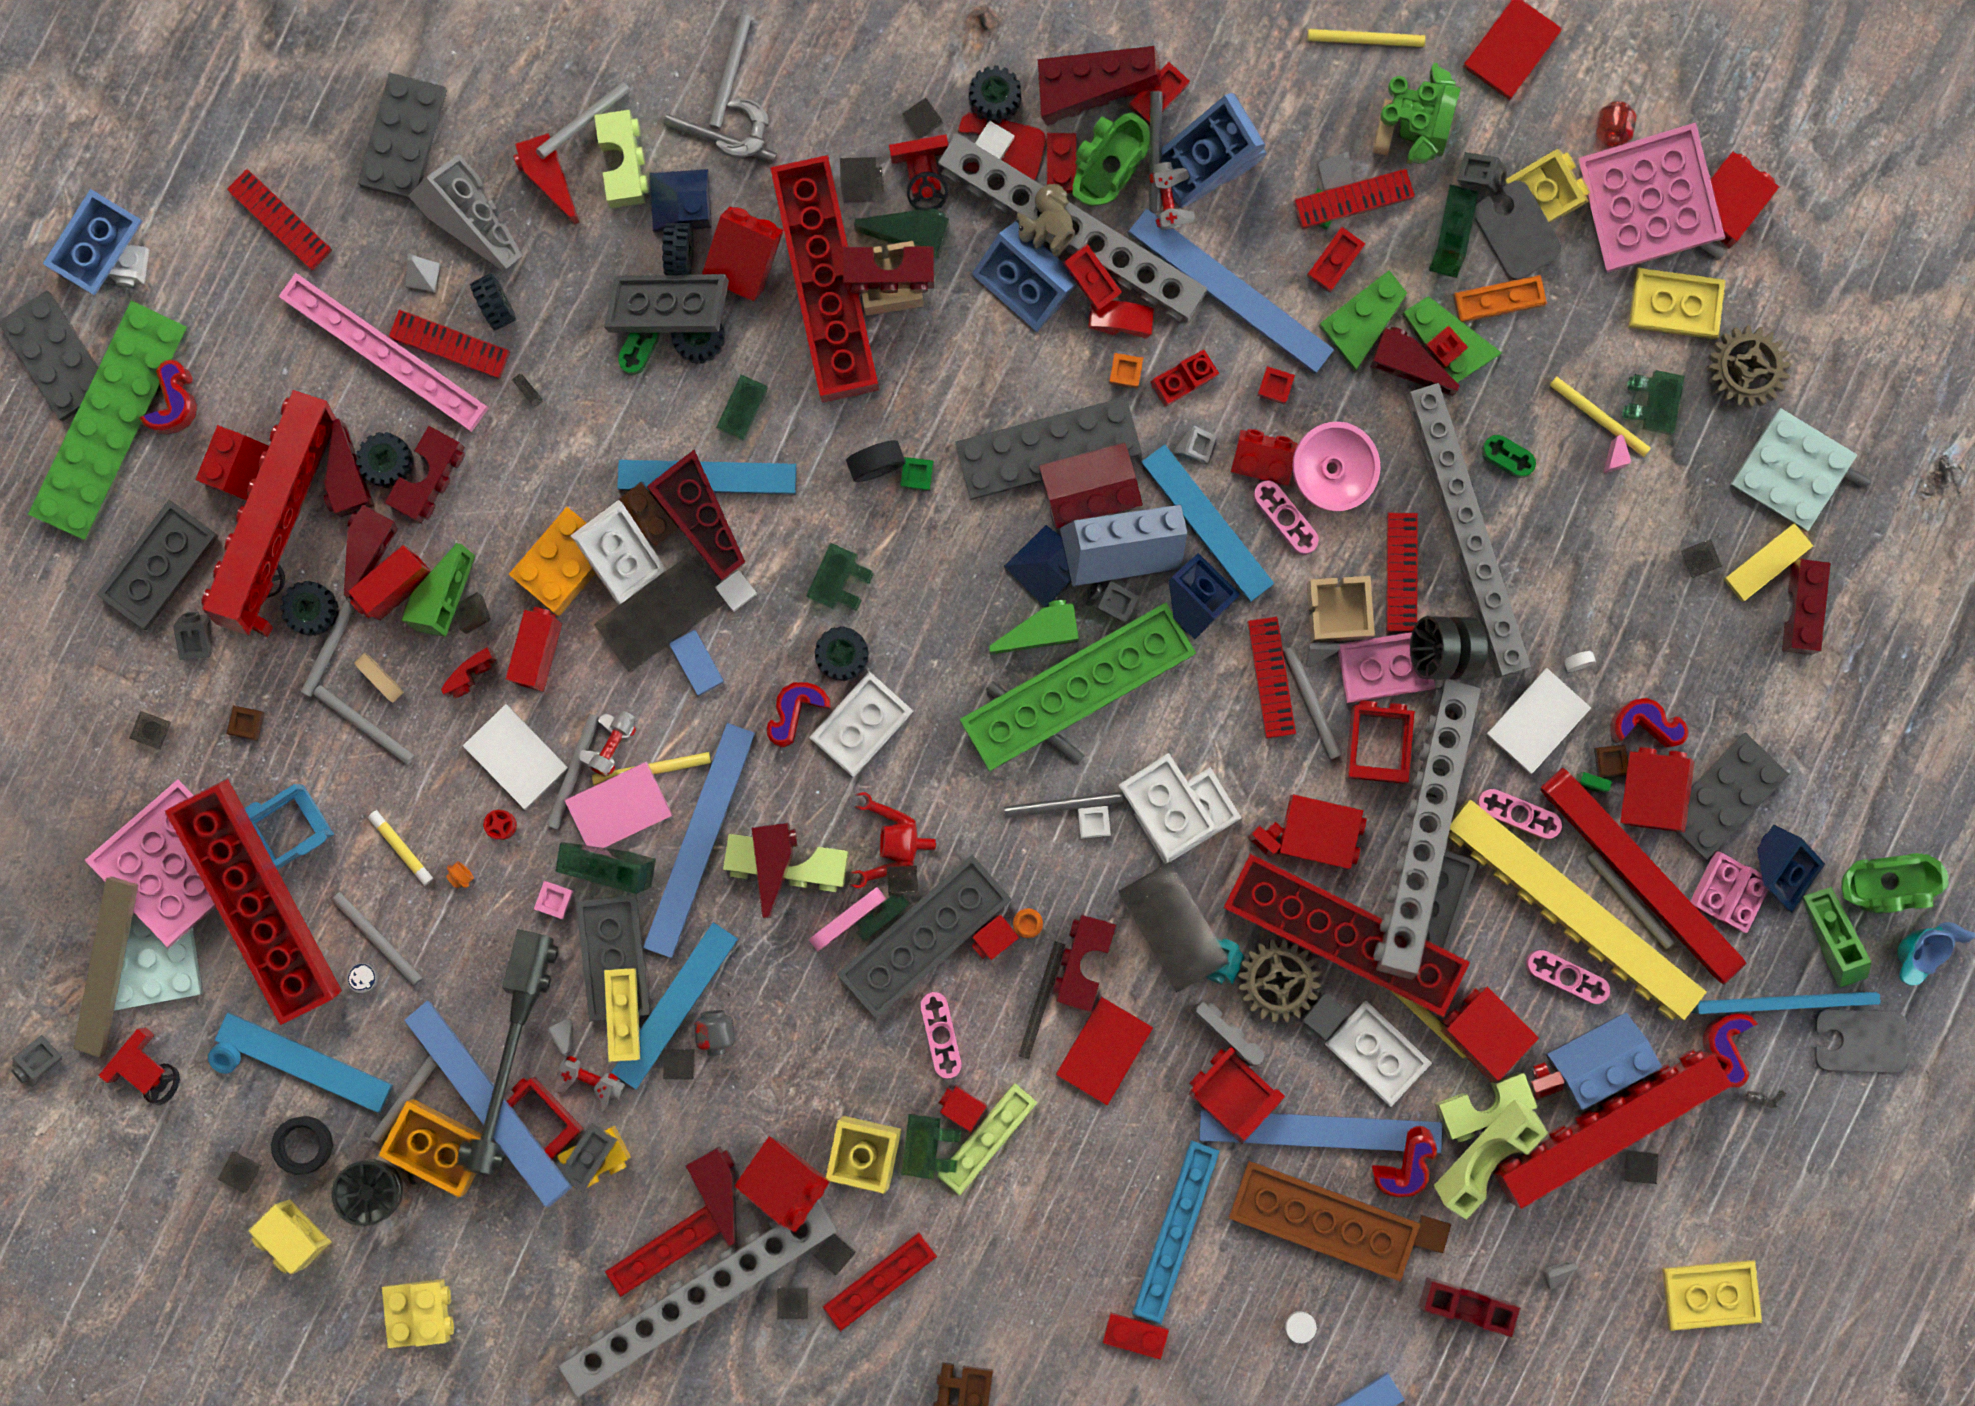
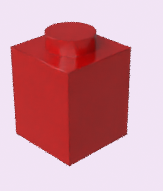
M1000 914L973 936L976 942L972 944V947L982 959L988 956L992 960L1019 937Z
M957 1085L954 1090L947 1088L938 1102L943 1106L940 1113L970 1132L987 1107L986 1103Z

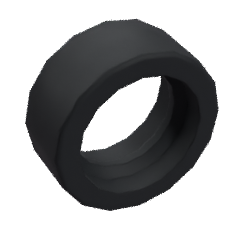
M897 440L872 445L850 455L846 459L854 482H863L880 477L902 467L906 463Z
M309 1116L291 1118L282 1123L274 1132L271 1141L272 1157L276 1164L285 1172L295 1175L308 1174L324 1166L330 1158L333 1148L332 1135L327 1126L319 1119ZM296 1128H308L319 1139L320 1147L318 1154L307 1163L294 1162L285 1152L284 1143L286 1137Z

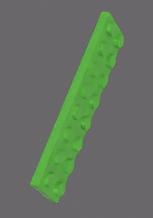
M132 300L130 301L28 515L81 539H86L142 422L139 417L146 414L160 383L156 370L162 362L172 359L187 328L186 326Z
M1166 602L964 716L959 721L986 768L991 772L1196 655V652L1181 626L1174 620L1173 613Z

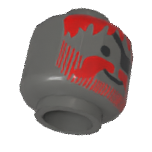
M724 1010L702 1012L701 1017L694 1022L696 1046L701 1050H706L708 1056L725 1054V1049L734 1044L733 1019L725 1015Z

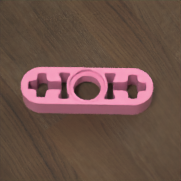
M1263 481L1258 484L1253 494L1256 505L1297 554L1308 555L1312 553L1319 542L1316 531L1275 482ZM1264 488L1266 491L1272 489L1274 491L1272 499L1277 504L1282 500L1285 504L1278 506L1274 513H1271L1269 509L1274 505L1268 499L1261 500L1260 497L1263 494L1261 489ZM1280 511H1291L1294 515L1293 524L1290 526L1281 525L1277 518ZM1299 522L1303 526L1298 530L1304 537L1310 535L1312 538L1309 542L1310 548L1306 545L1300 547L1297 544L1300 538L1296 532L1292 536L1287 533L1292 531Z
M1489 789L1483 791L1477 798V805L1495 820L1539 838H1554L1562 829V822L1557 814L1499 790ZM1494 795L1496 796L1495 802L1501 805H1506V800L1510 801V804L1505 809L1504 817L1500 816L1503 812L1500 808L1494 807L1490 811L1487 810L1488 804L1484 802V799L1491 798ZM1517 805L1523 806L1527 811V818L1522 823L1515 822L1511 817V811ZM1534 811L1538 812L1535 818L1540 821H1545L1549 817L1551 819L1550 824L1554 826V830H1548L1545 834L1543 832L1544 827L1536 823L1532 824V829L1529 828L1528 825L1534 818Z
M876 887L813 935L809 942L817 952L883 903L886 897Z
M1536 950L1531 952L1526 959V968L1531 975L1586 1002L1600 1004L1606 1001L1610 995V986L1605 979L1552 953ZM1544 956V962L1552 967H1555L1556 962L1559 963L1553 972V979L1549 978L1552 972L1547 969H1540L1539 972L1536 971L1537 965L1533 963L1535 958L1540 959ZM1565 968L1572 969L1576 975L1575 982L1570 986H1566L1560 981V973ZM1583 975L1587 976L1583 982L1589 985L1599 983L1598 988L1602 991L1601 995H1595L1592 998L1590 997L1592 992L1584 987H1580V993L1576 991L1582 983Z
M931 992L925 995L921 1001L922 1016L935 1071L942 1078L949 1079L955 1077L960 1072L961 1058L947 999L941 993ZM931 997H935L937 1001H942L943 1007L939 1008V1016L941 1018L946 1015L947 1022L939 1021L931 1026L929 1025L928 1019H934L933 1011L926 1009V1005L930 1003ZM943 1026L949 1030L950 1038L946 1043L938 1044L933 1040L932 1033L936 1027ZM953 1045L954 1051H948L950 1060H956L957 1065L952 1067L951 1073H947L946 1069H940L939 1064L944 1062L942 1053L936 1055L935 1048L945 1049Z

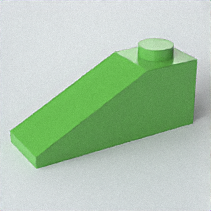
M456 543L411 593L408 604L404 609L402 621L417 632L446 637L475 555L462 544Z
M1066 600L1049 602V607L1041 609L989 646L990 655L1078 642L1079 637L1073 603L1067 604Z
M1832 887L1803 896L1805 907L1824 958L1839 988L1867 979L1872 962Z

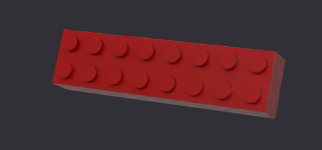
M825 155L770 167L821 401L824 403L879 391L859 294L851 293L850 289H845L843 247H848L829 157Z
M292 390L290 398H286L282 404L280 422L278 425H274L270 433L271 444L268 451H264L260 457L258 464L259 473L256 479H252L249 483L247 490L249 497L245 506H241L237 512V526L234 533H230L226 539L224 546L226 550L222 561L217 562L213 571V578L215 579L211 588L206 589L201 601L203 611L216 625L248 636L251 633L330 440L333 420L336 419L326 400L296 390Z
M227 778L164 811L278 1023L282 1025L333 1000L342 989L229 779Z
M1251 853L1223 907L1443 1017L1470 964L1469 961L1425 940L1418 974L1412 980L1377 971L1378 961L1374 960V953L1377 943H1382L1385 933L1380 931L1382 918ZM1394 936L1393 941L1397 947L1407 948V942L1402 936Z
M1693 1049L1678 1057L1679 1063L1672 1067H1669L1668 1064L1662 1066V1068L1653 1072L1654 1077L1646 1082H1643V1080L1634 1082L1626 1088L1628 1092L1618 1098L1617 1095H1613L1600 1103L1602 1108L1592 1113L1591 1110H1587L1575 1117L1576 1123L1567 1128L1565 1125H1562L1549 1133L1550 1138L1542 1143L1539 1142L1528 1155L1523 1153L1516 1158H1513L1511 1155L1501 1160L1497 1165L1498 1168L1492 1173L1510 1204L1520 1209L1526 1207L1733 1086L1714 1053L1695 1052Z

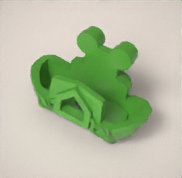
M1435 62L1430 69V82L1424 81L1417 91L1408 89V82L1404 77L1396 76L1392 78L1388 84V92L1394 97L1393 102L1386 105L1380 114L1381 121L1387 126L1397 124L1400 119V138L1415 143L1407 156L1406 164L1409 165L1412 163L1423 164L1429 160H1434L1436 156L1441 157L1443 155L1461 87L1456 86L1450 72L1439 67V64Z
M1132 112L1121 116L1115 122L1102 116L1093 128L1095 133L1092 138L1093 141L1089 143L1085 140L1076 152L1078 158L1075 162L1078 167L1073 182V196L1081 203L1088 206H1099L1114 201L1119 194V190L1124 188L1139 167L1140 161L1147 155L1150 146L1148 125L1141 117ZM1108 157H1114L1120 162V168L1114 173H1109L1103 168L1104 160Z
M1923 853L1870 859V861L1868 859L1858 860L1845 872L1841 882V890L1845 900L1860 906L1862 910L1878 914L1893 913L1910 908L1933 907V897L1944 892L1949 887L1948 873L1945 866L1936 858L1927 854L1923 855ZM1887 872L1895 874L1898 879L1897 886L1892 890L1885 889L1881 883L1882 876Z

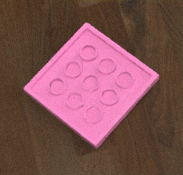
M1696 122L1579 158L1583 179L1590 190V193L1587 195L1607 272L1725 239Z
M179 779L85 859L89 866L104 881H106V878L113 876L138 884L133 912L168 949L216 907L164 812L175 804L193 796Z

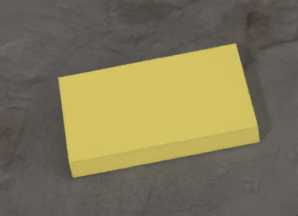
M1637 268L1635 270L1628 327L1717 339L1719 337L1726 280Z
M1754 1260L1662 1268L1669 1330L1762 1322L1756 1263Z

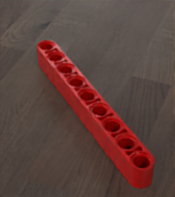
M1561 768L1540 787V791L1592 848L1597 850L1609 866L1717 981L1725 985L1747 964L1733 946L1567 770Z

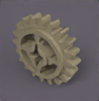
M1747 325L1742 333L1736 327L1731 331V336L1727 333L1721 336L1723 343L1716 342L1712 346L1716 352L1709 354L1707 358L1715 363L1709 365L1706 371L1714 372L1715 375L1708 381L1709 383H1719V386L1714 391L1715 393L1726 392L1724 402L1734 397L1735 407L1740 406L1744 400L1747 409L1754 406L1755 400L1761 407L1766 404V398L1772 401L1777 397L1775 391L1781 392L1785 389V386L1780 381H1787L1790 375L1783 372V370L1788 369L1792 365L1789 362H1783L1782 359L1789 354V351L1780 352L1778 350L1783 341L1780 340L1773 343V332L1764 337L1762 335L1763 327H1759L1754 334L1750 325ZM1748 345V349L1743 355H1729L1733 348ZM1761 351L1765 354L1769 363L1763 359ZM1746 362H1749V363H1750V364H1749V368L1754 369V370L1751 371V372H1748V366H1747V365H1744V364H1745ZM1728 371H1730V372H1732V373L1734 374L1735 379H1736V383H1735V382L1733 381V379L1730 377ZM1762 377L1768 379L1763 387L1749 389L1750 383L1754 379H1761Z
M1270 939L1268 949L1261 943L1257 944L1258 955L1252 951L1247 952L1252 961L1250 963L1247 961L1241 962L1242 966L1247 969V972L1237 974L1238 977L1245 979V983L1240 984L1237 988L1247 990L1248 993L1242 997V1001L1252 999L1253 1003L1249 1008L1250 1011H1255L1260 1007V1018L1263 1019L1270 1012L1272 1022L1277 1021L1279 1014L1282 1015L1285 1022H1289L1290 1012L1297 1018L1301 1017L1300 1006L1306 1010L1311 1009L1306 1000L1308 998L1317 1000L1318 997L1311 990L1312 988H1321L1319 983L1313 982V978L1321 975L1319 971H1311L1310 968L1317 961L1305 960L1309 953L1307 949L1297 953L1298 944L1294 943L1288 949L1286 939L1281 940L1279 947L1276 946L1273 939ZM1280 955L1292 959L1301 971H1288L1283 966ZM1269 958L1268 973L1261 978L1255 979L1257 969L1263 961ZM1277 972H1279L1280 976L1292 977V979L1282 983L1281 989H1279L1278 985L1266 984L1267 981H1272V979L1276 978ZM1303 982L1298 996L1289 1002L1290 988L1294 984ZM1257 990H1271L1277 999L1278 1005L1266 1002Z

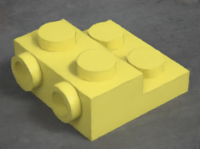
M1559 149L1552 151L1505 179L1507 184L1513 181L1526 183L1549 223L1589 202L1586 197L1590 193L1587 184L1582 177L1577 180L1572 172V169L1576 168L1572 157L1568 152L1562 154Z
M444 1279L382 1287L388 1348L442 1344L451 1340L450 1335L454 1334V1322L452 1316L448 1317L447 1305L451 1303V1292L449 1286H445Z

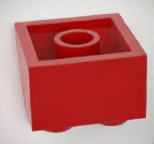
M217 425L195 480L207 487L247 501L249 497L247 495L249 483L252 479H256L260 470L258 467L260 457L264 451H268L269 445Z

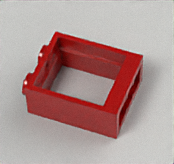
M1361 700L1359 705L1351 707L1345 778L1398 784L1409 783L1415 711L1407 710V705L1391 703L1389 708L1377 707L1378 702ZM1360 716L1402 720L1398 769L1356 765Z
M532 1077L528 1081L522 1078L511 1089L514 1094L507 1100L511 1108L513 1109L529 1092L534 1090L567 1125L543 1149L550 1159L553 1160L584 1128L536 1077Z

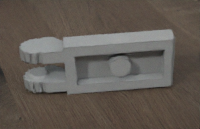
M1200 1002L1191 1010L1192 1014L1228 1048L1232 1047L1236 1050L1235 1054L1242 1061H1246L1248 1065L1252 1066L1263 1063L1262 1061L1265 1059L1262 1049L1260 1050L1256 1043L1247 1044L1242 1039L1244 1033L1233 1023L1228 1026L1220 1018L1222 1012L1211 1002L1207 1005L1204 1002Z

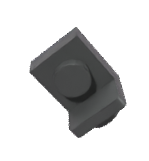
M1465 152L1457 181L1460 184L1487 188L1491 194L1497 195L1500 186H1503L1506 181L1507 171L1498 157Z
M1112 581L1093 583L1089 588L1086 605L1099 609L1119 621L1127 622L1138 599V595Z
M199 612L184 613L174 624L173 629L179 660L209 658L212 654L207 631V624L210 619L207 614L200 615Z
M41 1035L12 1058L13 1069L11 1071L22 1084L27 1082L33 1087L37 1084L38 1078L62 1060V1056Z

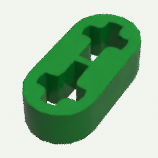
M638 333L629 334L618 357V363L625 373L637 375L645 369L659 341V333H651L653 337L651 339L646 338L642 346L639 345L641 336ZM637 349L639 351L636 358L639 364H633L629 368L625 358L627 356L632 357Z
M1492 435L1483 443V457L1513 477L1525 478L1535 470L1536 459L1534 455L1502 435ZM1496 442H1499L1501 444L1500 450L1508 455L1505 456L1502 453H1498L1496 456L1492 455V448L1489 444L1494 445ZM1513 457L1516 460H1520L1524 457L1527 459L1525 464L1529 468H1524L1521 471L1517 470L1518 464L1510 458Z

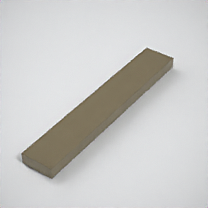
M113 876L106 878L73 1047L75 1050L97 1057H102L106 1054L138 890V884Z

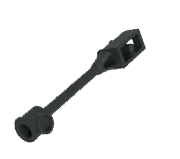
M517 929L502 985L506 993L513 994L509 1020L511 1024L480 1140L471 1139L470 1142L463 1141L459 1150L457 1165L463 1166L465 1171L493 1176L494 1170L501 1171L503 1168L505 1153L499 1152L501 1146L492 1143L522 1026L525 1025L536 1000L540 997V993H548L551 975H547L546 970L548 963H556L559 946H554V939L549 936Z

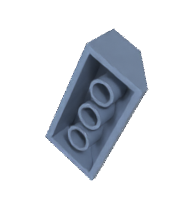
M1181 505L1075 520L1060 528L1072 586L1181 569L1187 538V529Z

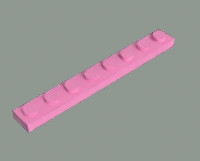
M297 273L294 274L278 296L470 432L474 430L489 409L479 400Z

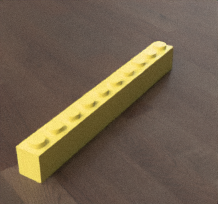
M1471 799L1465 801L1452 817L1448 839L1460 848L1464 845L1472 851L1470 857L1473 860L1478 861L1477 863L1483 867L1487 864L1496 871L1493 874L1495 878L1506 886L1511 883L1519 890L1517 895L1529 905H1532L1534 902L1543 909L1540 914L1552 924L1559 922L1566 928L1564 934L1576 943L1582 941L1589 947L1587 952L1601 963L1604 960L1613 967L1611 972L1624 982L1628 979L1637 986L1635 992L1647 1001H1650L1652 998L1660 1005L1658 1010L1672 1021L1674 1018L1685 1020L1707 993Z

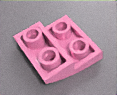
M1715 851L1690 902L1698 910L1747 934L1768 889L1763 885L1760 872L1752 867L1744 866L1722 852Z

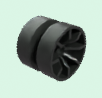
M1424 616L1414 626L1410 639V658L1412 666L1420 678L1473 680L1480 675L1485 666L1488 642L1485 629L1478 619L1474 617L1448 618L1445 616Z
M377 1159L362 1160L345 1167L338 1174L332 1187V1203L338 1215L346 1222L356 1226H370L387 1219L396 1211L402 1199L403 1186L399 1174L388 1163Z

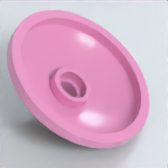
M1328 422L1311 429L1300 440L1293 456V476L1299 491L1310 503L1327 511H1345L1362 504L1373 493L1380 476V457L1371 438L1360 428L1345 422ZM1328 463L1333 464L1335 467L1333 474L1327 471Z

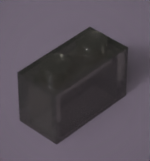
M876 157L840 158V182L844 203L879 202V192H884V174L882 166L877 167Z

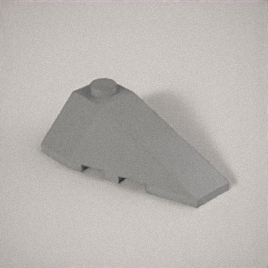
M458 154L425 177L408 196L428 219L496 267L505 271L518 261L522 254L507 227L499 223L494 213L496 207L493 201H487L481 190L483 183L480 177Z

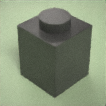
M1322 992L1311 1005V1009L1307 1010L1300 1019L1305 1024L1302 1030L1314 1040H1317L1319 1037L1327 1040L1349 1012L1327 993Z

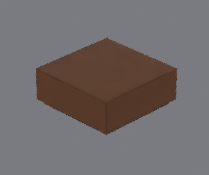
M233 705L226 734L258 741L265 712Z
M1626 744L1594 748L1598 777L1627 775L1628 757Z
M1421 1215L1419 1219L1421 1225L1414 1245L1444 1253L1452 1224Z

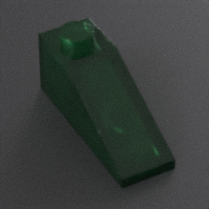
M1452 184L1449 185L1428 271L1454 278L1458 277L1467 253L1478 191Z
M920 209L855 219L854 228L857 233L892 244L914 241V246H934V257L939 259L950 223L949 218L945 217L946 214L939 210L929 209V211Z
M561 842L555 872L638 894L652 887L656 859L630 851Z

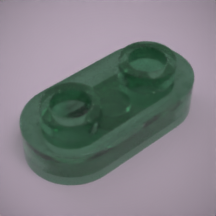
M893 894L880 905L884 910L875 917L870 913L857 923L860 929L856 934L864 942L907 908L910 903L903 895L897 898Z

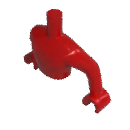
M866 792L855 794L866 799L863 807L854 806L855 809L872 811L898 824L882 826L880 833V857L889 858L895 862L864 872L860 870L851 871L850 873H858L861 877L860 883L857 885L849 884L851 887L862 888L866 885L867 881L887 877L911 868L917 850H935L936 839L918 838L916 821L913 818L891 807L872 801V797Z

